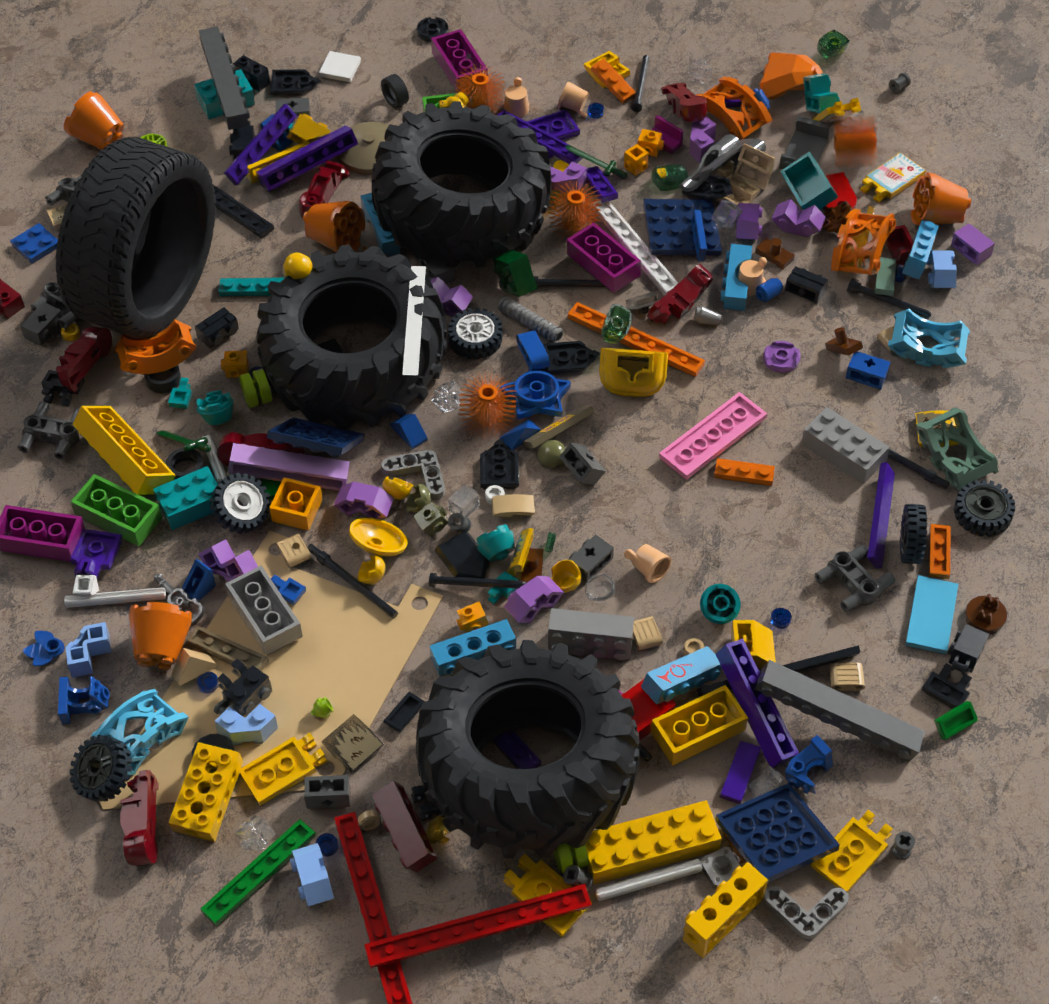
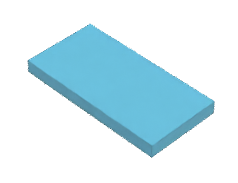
M918 575L905 646L947 654L958 590L957 583Z

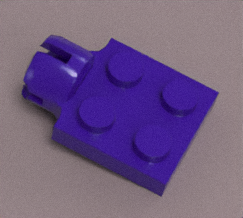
M83 529L70 558L71 564L76 565L74 569L75 578L76 575H95L98 578L100 571L110 570L123 541L122 535Z

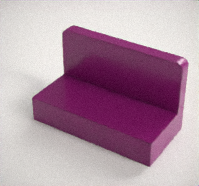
M657 115L651 131L662 133L663 149L673 154L682 146L683 130Z

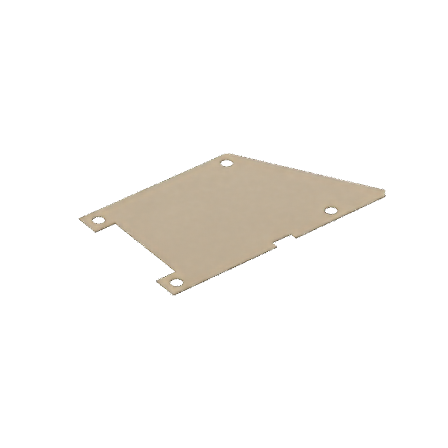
M269 530L253 558L258 567L262 565L270 579L273 575H277L284 581H287L290 577L306 587V592L295 605L286 601L301 624L303 637L266 655L229 597H226L206 630L268 657V662L262 672L269 676L273 692H271L266 700L259 702L255 708L261 704L276 716L278 729L264 743H255L254 741L242 742V745L233 746L243 759V767L290 738L295 737L298 741L310 732L317 746L307 750L309 755H312L321 748L326 760L334 765L333 773L328 776L343 775L350 762L340 755L342 753L335 746L340 745L336 736L345 742L341 732L345 733L344 728L353 733L350 726L354 727L358 733V727L367 733L366 729L369 730L441 602L443 595L411 584L398 607L389 604L398 612V615L393 619L358 591L300 569L289 568L281 554L275 556L269 553L271 545L289 537ZM422 597L427 600L428 605L422 610H416L412 607V601L415 598ZM195 648L193 649V651H197V652H200V653H204V652L199 651V650H197V649H195ZM211 655L209 656L216 663V668L180 686L173 680L162 697V700L178 713L184 712L189 717L181 735L167 739L157 749L149 748L151 753L141 763L135 775H130V779L124 781L127 784L128 781L133 780L139 774V771L150 770L155 775L159 784V790H156V805L176 803L192 760V749L195 743L206 735L218 734L215 720L220 714H216L213 710L223 700V690L218 687L220 683L217 681V678L222 673L229 677L232 683L239 678V676L232 672L234 668L231 664ZM207 674H211V676H207L204 679V684L207 685V687H204L202 685V678ZM319 697L321 699L326 697L333 707L334 711L327 718L311 715L313 704ZM246 713L243 717L246 718L250 713ZM145 726L143 727L139 735H142L146 732ZM315 766L316 773L309 777L322 776L317 771L318 766ZM239 773L231 798L254 796ZM305 779L283 793L304 791ZM127 785L125 788H120L122 792L119 795L115 794L114 799L100 802L102 809L122 808L121 800L133 797V791Z

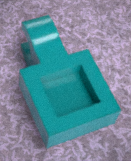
M181 377L179 387L172 388L168 401L169 407L188 409L192 396L191 385L188 384L189 378Z
M506 571L497 578L499 580L520 581ZM492 587L488 592V595H490L488 601L495 604L502 596L508 598L516 589Z

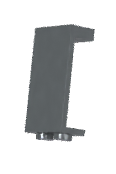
M798 116L795 132L785 154H781L779 169H784L809 151L818 163L829 139L831 124Z

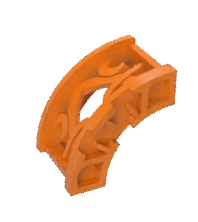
M722 77L719 79V84L703 94L696 95L706 98L707 112L720 119L730 134L735 135L739 140L745 139L746 136L772 121L762 101L759 102L754 97L755 92L746 84L743 86L739 84L735 78ZM725 99L740 100L742 102V112L727 109ZM744 120L746 121L748 126V129H746L745 131L742 130L744 126ZM751 121H756L757 123L752 125Z
M860 209L851 210L845 217L847 220L846 224L841 225L837 238L840 240L837 245L838 247H834L831 271H844L871 276L878 273L881 267L880 256L884 243L896 227L895 214L890 213L888 216L864 214L861 213ZM868 229L873 239L858 249L856 242L851 237L859 235ZM848 246H853V252L851 248L847 250ZM859 258H861L864 265L867 258L870 259L868 269L858 268ZM854 261L855 267L844 266V264Z
M174 319L165 330L152 338H133L123 334L114 348L115 352L119 355L120 369L136 374H154L179 365L196 349V344L193 343L190 335L191 327Z

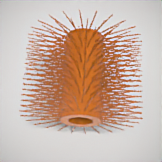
M481 67L480 73L479 71L477 74L474 73L475 75L469 73L470 77L464 74L466 77L463 79V83L460 82L461 79H455L459 82L455 85L462 84L458 88L463 90V93L470 101L467 103V107L464 108L475 109L480 105H490L492 113L495 110V106H497L496 102H503L502 100L505 98L501 96L502 94L498 93L500 90L503 91L501 88L505 86L498 85L496 83L498 80L494 77L490 78V74L488 76L484 72L481 74ZM499 104V108H496L497 112H499L498 109H504Z
M855 115L854 121L852 116L851 122L848 116L846 126H844V121L842 128L840 125L838 129L835 126L834 131L836 133L834 134L833 149H835L834 152L837 154L836 158L834 157L837 169L838 164L840 168L841 164H843L844 168L845 162L848 168L847 157L851 167L850 158H852L851 162H853L854 156L856 160L862 154L864 157H869L868 162L871 155V167L877 145V135L874 132L876 127L873 124L872 128L871 122H873L872 116L870 122L869 115L867 122L866 115L864 122L862 116L861 121L859 115L858 120H856Z
M577 179L575 191L570 190L568 192L566 189L567 193L563 197L562 194L554 193L559 196V200L556 197H551L557 201H550L554 206L549 208H555L556 210L548 212L555 215L548 218L554 219L555 222L548 223L557 224L553 227H559L561 224L562 227L557 230L564 227L563 231L567 229V232L570 231L569 235L572 232L574 235V232L576 234L580 229H584L585 225L586 227L589 226L587 223L592 224L593 222L600 221L594 218L601 216L595 213L601 211L596 208L601 206V204H594L596 200H600L592 199V196H588L590 193L585 196L586 192L582 193L579 187L577 191Z
M484 380L479 387L473 382L472 384L478 389L472 386L470 388L475 391L465 388V391L472 394H459V396L471 397L470 399H459V401L466 400L471 402L469 404L461 403L460 406H469L471 408H460L459 410H462V412H465V410L470 411L468 414L460 415H464V417L465 415H471L472 417L467 418V421L468 419H475L465 425L477 421L476 424L471 426L472 428L480 423L479 428L481 426L484 430L488 426V430L491 431L493 426H495L494 423L498 426L497 422L502 424V420L512 422V420H507L503 416L514 418L515 415H507L504 412L514 413L516 410H506L504 408H514L515 406L504 403H516L515 400L509 401L505 398L517 396H506L503 394L515 391L507 390V392L503 393L502 390L506 388L503 387L499 390L498 388L504 384L502 383L495 388L497 385H494L495 381L487 384V381Z

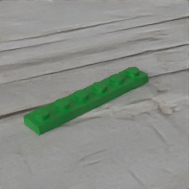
M299 819L200 908L201 913L217 927L293 857V850L305 847L316 836L315 832Z

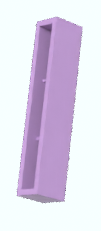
M233 443L228 473H240V475L245 473L249 477L252 475L255 478L281 482L283 477L321 486V488L339 491L342 486L346 485L350 462Z

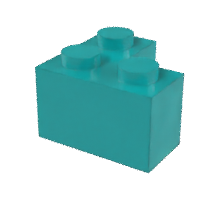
M821 73L803 77L806 111L821 113L826 108L832 107L835 102L840 101L838 93L830 92L831 80L828 74Z

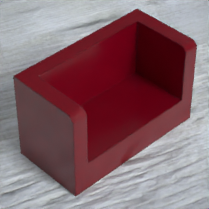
M905 225L896 226L885 241L892 258L896 259L898 268L905 266L914 243Z

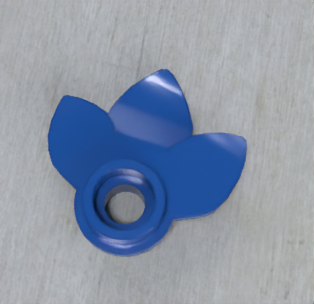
M35 631L36 643L23 649V653L28 658L34 659V666H44L53 658L59 657L64 652L65 646L61 640L54 638L51 632Z

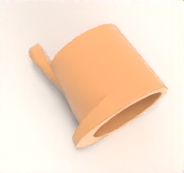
M516 77L514 85L508 87L505 91L504 110L521 118L529 112L527 90L521 86L522 79Z
M567 82L560 96L557 109L560 110L564 107L575 111L583 118H587L588 114L582 112L588 99L589 92Z
M761 257L759 262L754 260L745 261L740 266L737 278L742 283L748 285L747 295L749 296L756 295V287L766 281L763 277V269L767 264L765 257Z
M649 544L641 546L636 553L631 549H627L624 552L625 558L632 560V565L645 576L646 581L649 583H655L663 578L671 565V558Z

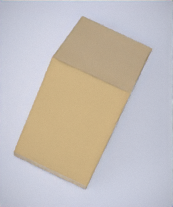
M183 648L171 675L180 686L216 668L217 665L208 654Z

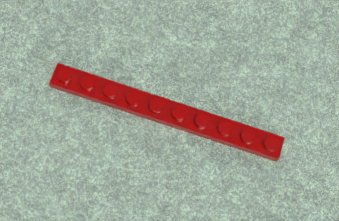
M352 812L335 817V825L369 942L392 937L356 813ZM400 961L377 967L387 1004H413Z
M582 884L364 944L370 969L589 909L592 904L586 885Z

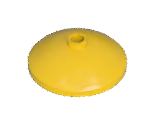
M356 519L349 528V535L353 542L359 548L372 555L391 557L401 554L407 547L408 541L405 534L393 524L380 519Z

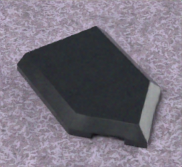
M305 69L272 70L270 94H304L319 84L321 80L317 77L314 78Z
M711 174L695 190L690 192L681 191L682 194L709 201L733 194L728 178Z
M581 341L543 344L550 361V367L546 368V372L549 374L584 371L600 356L598 351L591 350Z
M500 439L491 448L480 454V487L483 489L493 485L500 486L503 489H516L519 487V454L505 446V443Z
M464 531L436 547L435 553L454 577L485 579L489 560L477 550V542L469 532Z

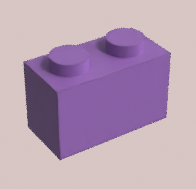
M969 223L954 232L951 246L975 265L992 256L995 245L991 239L987 238Z

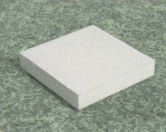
M330 51L319 71V77L351 83L361 62V57Z

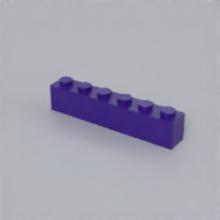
M345 125L258 170L256 174L262 187L270 191L358 145V141L352 128Z
M740 639L725 644L715 655L741 708L748 717V723L770 768L788 763L799 752L772 697L764 696L761 692L755 690L760 672L744 640Z

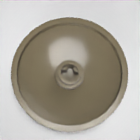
M364 122L351 126L350 128H352L358 145L337 155L339 162L345 168L355 173L372 174L373 164L377 163L375 159L377 148L380 142L386 141L384 136L389 125L379 122Z

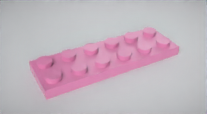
M739 392L659 453V458L687 480L765 420L767 413Z

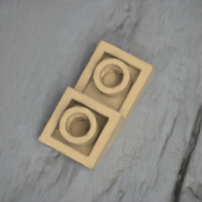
M512 494L493 496L491 498L493 516L511 518L514 514L533 516L535 513L533 495Z

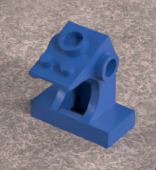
M90 676L91 683L89 687L83 689L72 688L68 677H59L58 715L62 725L71 724L72 714H97L101 710L108 708L109 690L92 676ZM91 698L86 703H80V699Z
M818 734L811 739V744L791 759L785 771L787 782L795 788H803L805 794L809 792L816 793L815 784L807 776V772L811 768L822 766L828 771L833 767L832 750Z

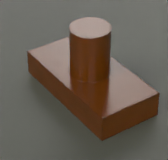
M766 238L755 248L756 254L765 257L766 260L783 270L794 261L795 257L794 254L781 247L782 241L778 238L772 240Z
M844 327L835 329L836 338L825 343L827 350L847 356L863 348L861 341L847 337Z
M529 549L521 573V581L527 583L536 576H542L544 549Z

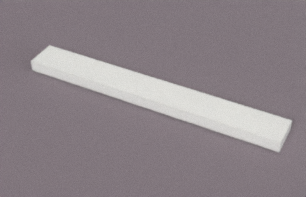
M601 201L594 202V204H601V206L596 207L601 211L595 212L601 215L598 216L622 246L641 260L642 270L665 296L678 284L675 278L655 255H651L648 246L609 201L604 203Z

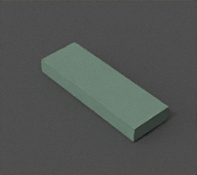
M880 257L881 267L878 273H876L875 294L893 296L896 259Z

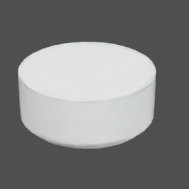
M497 485L490 486L485 491V499L491 505V498L493 496L505 495L503 488Z

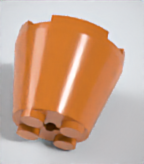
M90 91L84 94L74 104L76 108L72 111L71 116H66L63 128L67 134L101 150L113 141L123 137L121 132L124 124L98 92L93 93Z
M926 172L925 176H920L912 195V198H915L913 203L914 210L910 211L911 220L915 225H920L922 220L931 221L935 225L962 224L965 219L966 209H969L971 206V198H968L967 189L934 173Z
M340 201L315 204L303 215L307 238L318 242L334 252H337L340 246L350 245L354 252L360 246L362 230L365 231V215L362 207L356 203Z
M147 602V605L138 607L136 604L132 605L129 610V624L134 659L138 661L137 666L150 667L152 665L158 666L159 669L163 670L171 669V665L177 662L190 629L192 613L190 611H186V613L180 611L178 605L162 602Z

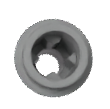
M697 306L693 321H697V324L719 325L722 315L704 306Z

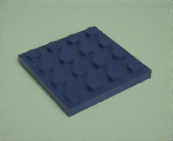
M643 200L651 255H696L691 221L694 210H701L707 245L706 255L721 256L722 248L713 200Z
M295 417L288 419L267 432V438L272 439L274 443H289L294 448L307 447L310 448V451L317 453L324 451L333 457H340V455L363 442L365 433Z
M789 783L719 813L715 817L716 823L743 858L767 878L768 883L838 851L840 846Z

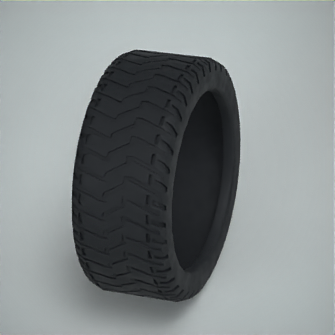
M127 137L113 141L108 146H105L104 149L97 153L96 158L92 159L88 164L89 167L85 168L81 174L82 177L78 179L66 206L59 230L56 249V278L61 298L66 307L75 316L133 338H146L166 329L182 312L195 291L211 247L215 226L216 200L215 194H213L215 190L211 175L205 165L194 155L139 137Z

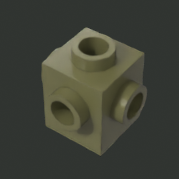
M433 502L425 505L422 510L414 515L420 528L430 537L441 531L449 522L446 518V510L441 505L437 506Z

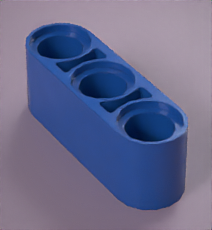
M535 330L516 335L519 350L530 371L550 367L548 354Z

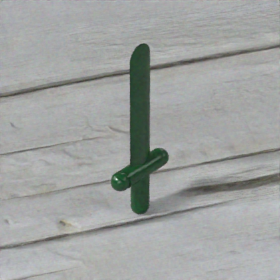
M571 145L565 146L568 151L604 168V175L606 177L613 173L623 179L627 178L626 172L615 167V160H611L607 164Z
M165 430L156 432L161 436L184 443L183 450L185 452L194 449L206 453L211 451V446L207 445L208 439L206 437L194 441Z

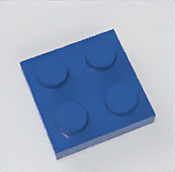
M38 223L10 240V242L20 254L33 264L56 250L58 239Z

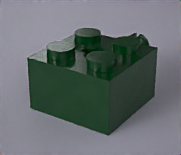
M509 250L493 258V270H495L493 272L499 276L501 290L521 297L538 289L527 255Z

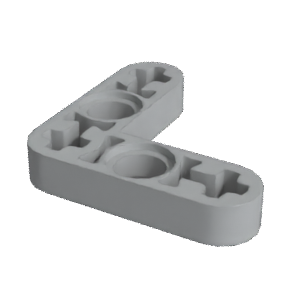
M424 450L388 457L382 461V472L385 476L393 477L422 471L425 485L431 493V499L439 500L444 497L445 485L437 455L434 451ZM406 461L414 462L412 466H406L404 463ZM430 472H436L437 476L431 478L428 477L427 474ZM433 484H437L439 491L435 492Z
M770 886L766 889L763 901L800 938L812 940L846 908L849 896L844 889L834 888L809 912H806L781 888ZM770 895H778V901L776 899L771 901ZM834 897H842V901H837L832 908L831 904ZM787 908H792L797 912V916L794 918L787 917L784 911ZM825 909L829 913V917L825 919L820 918L817 915V910ZM809 925L812 926L811 931H810V930H807V931L805 932V931L803 930V929H804V926H806V927H808Z

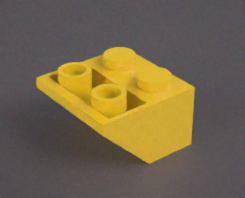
M299 114L294 120L286 138L298 144L306 141L311 143L326 136L331 130L324 123L313 121L311 116Z
M733 620L731 641L744 640L757 668H763L769 660L775 662L772 630L755 620Z

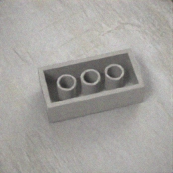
M828 407L804 429L801 444L862 484L880 468L881 463L886 462L890 448Z
M262 565L225 583L229 599L266 655L303 637L300 622Z
M551 608L548 627V650L553 651L558 643H562L568 646L569 654L576 656L591 654L596 658L607 657L615 658L616 660H630L634 617Z

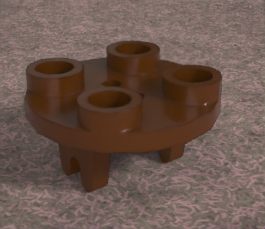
M847 201L834 208H828L824 213L825 219L822 228L826 232L838 234L841 225H845L847 222L845 217L853 208Z
M990 594L978 596L972 599L966 607V622L976 629L994 634L1006 623L1007 611L998 597H991Z

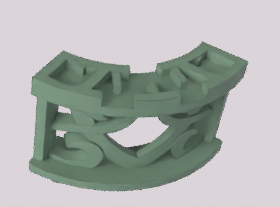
M954 407L950 411L925 423L916 424L923 447H927L932 455L929 458L938 471L942 470L947 476L945 480L950 482V485L961 491V488L964 485L966 486L967 483L973 482L991 472L994 474L999 472L997 458L978 441L968 423L965 411ZM953 418L957 428L953 426L952 421L947 430L945 421ZM941 424V429L933 428L934 426ZM949 440L966 447L965 462L959 458L946 456L945 453L949 447ZM944 441V447H941L939 442L942 443Z

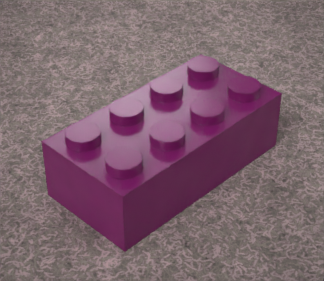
M462 29L431 38L432 54L454 89L463 92V90L458 88L462 84L455 85L459 83L455 79H461V76L464 79L466 77L464 74L470 77L469 73L475 75L474 73L477 74L478 71L480 73V67L481 74L482 72L484 74L488 72L487 67Z
M595 223L590 224L567 239V255L613 293L641 276V260Z
M5 505L0 516V551L71 562L70 558L83 529H85L82 517Z

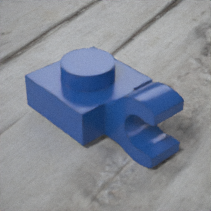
M273 575L271 578L284 600L293 605L306 592L304 585L290 577L287 581L282 580L277 575Z

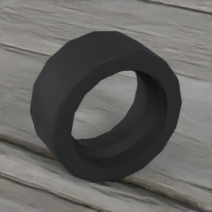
M391 74L381 80L383 96L390 106L398 108L409 101L407 87L397 74Z
M177 365L167 370L173 372V375L162 381L152 379L154 374H144L146 385L155 393L171 392L173 387L177 388L180 384L181 373L179 366Z
M183 448L177 449L166 460V465L176 475L173 480L204 468L203 459L195 449L189 452H185ZM190 460L196 463V466L188 472H177L174 470V467L182 461Z

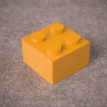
M283 477L269 507L272 522L309 531L323 501L321 486Z

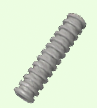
M505 296L499 301V311L507 314L512 319H516L517 322L525 324L526 327L535 330L536 333L543 335L549 341L552 340L553 343H557L562 338V328L550 323L548 320L540 317V315H536L535 312L523 307L521 304L513 301V299Z

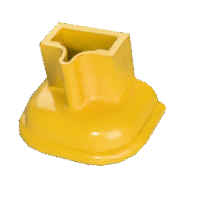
M601 348L600 381L604 388L613 394L635 397L652 396L659 392L665 384L668 353Z

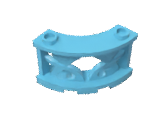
M910 309L894 314L896 319L892 340H889L888 347L904 359L908 357L915 360V364L927 367L942 365V368H949L966 364L965 352L970 330L962 321L950 323L933 322L916 315ZM931 336L940 344L931 349L926 348L917 338Z
M155 689L142 691L124 702L91 735V737L97 735L109 736L126 744L127 750H130L131 753L128 757L132 758V763L128 764L132 766V772H128L127 775H135L141 763L151 753L149 748L156 742L161 744L171 737L181 735L189 718L184 712L178 713L157 695L158 691ZM147 719L145 722L146 732L144 734H132L124 738L127 720Z

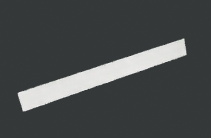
M411 266V270L418 277L410 280L409 289L419 285L422 286L424 292L426 266ZM410 290L402 375H418L422 316L414 313V305L423 303L424 296H412Z

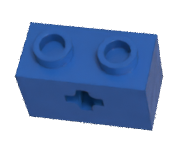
M857 351L853 354L848 365L846 379L881 390L887 378L891 362Z

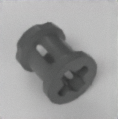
M903 72L896 79H891L888 85L893 93H899L903 87H908L911 84V79L908 74Z
M453 513L448 518V525L452 530L463 533L471 529V520L460 513Z
M900 832L896 835L895 843L892 846V853L896 858L907 859L911 856V850L915 844L913 835L909 832Z
M570 865L565 869L563 879L566 884L575 886L585 884L587 890L591 887L593 882L591 873L581 871L576 865Z

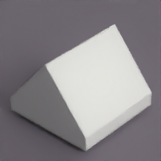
M76 575L73 595H93L99 591L95 575Z

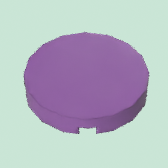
M787 341L772 342L771 345L765 347L763 353L765 365L772 371L779 373L793 371L798 367L801 358L799 349H796L792 343Z

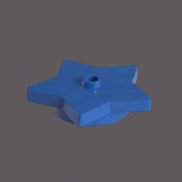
M529 369L527 373L519 376L516 381L504 384L501 387L506 388L502 390L503 393L507 392V390L515 391L503 395L517 396L508 398L516 401L518 420L538 413L562 417L563 409L560 399L571 388V381L556 379L549 373L539 370L530 371Z

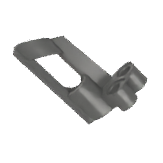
M725 135L708 149L701 159L698 169L679 184L678 187H681L686 192L693 191L709 178L711 171L723 167L728 161L732 160L737 166L739 163L738 157L744 144L762 152L766 151V145L760 139L739 140L735 135ZM698 173L699 180L693 181L691 178Z

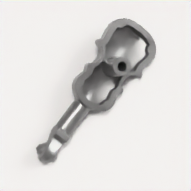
M162 574L154 575V581L158 582L162 588H165L169 594L167 598L169 604L178 605L179 610L185 613L190 611L192 613L191 625L201 620L204 614V606L196 598L190 600L189 595L182 588L174 589L167 580L163 579Z

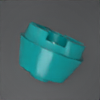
M221 390L206 393V398L202 400L197 399V412L207 424L218 425L232 418L234 400L229 392L222 394Z
M507 525L497 526V530L489 533L486 531L476 539L477 550L489 561H501L515 550L513 531H510Z
M726 584L709 586L700 598L702 614L707 620L715 624H726L733 621L741 608L738 593Z

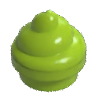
M326 697L316 699L311 715L322 718L329 717L330 713L334 711L330 701Z

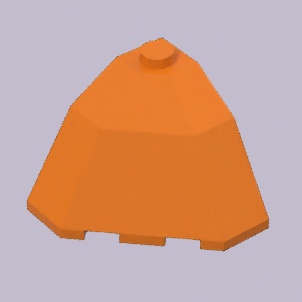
M771 52L768 56L769 62L765 65L763 71L764 77L760 80L759 85L768 100H773L789 90H804L803 77L823 74L819 65L807 55Z

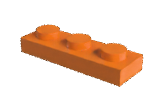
M605 59L591 66V71L622 104L635 96L636 92Z
M717 458L714 478L772 486L775 466Z
M930 524L929 577L949 580L951 526Z

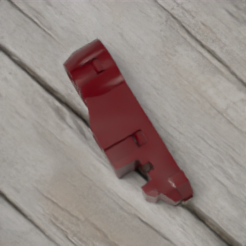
M675 83L661 88L662 94H666L668 104L673 106V113H676V116L682 118L683 121L697 122L705 119L707 114L706 98L693 94L687 89L686 83Z
M326 161L324 167H319V173L314 175L307 192L301 195L298 203L302 219L304 213L308 212L313 205L328 203L342 179L349 177V170L345 169L342 164Z
M701 264L695 266L682 281L652 305L647 318L651 322L655 321L666 324L672 313L680 319L683 314L693 307L697 297L709 287L713 281L711 273Z
M103 327L86 328L81 338L69 345L64 351L65 354L59 357L61 366H57L56 371L60 383L67 387L70 392H76L78 389L77 384L100 357H105L110 352L112 335L109 329Z
M230 432L222 437L217 449L218 459L226 466H229L233 443L304 454V448H294L289 443H274L272 439L267 438V433L242 435L237 432Z
M150 770L139 771V774L133 780L127 782V786L133 791V797L121 800L120 824L125 833L123 851L126 861L132 866L154 864L158 857L156 841V790H159V784L155 775Z

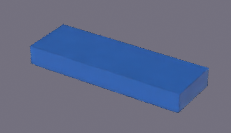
M694 210L691 225L698 261H704L707 245L701 210Z

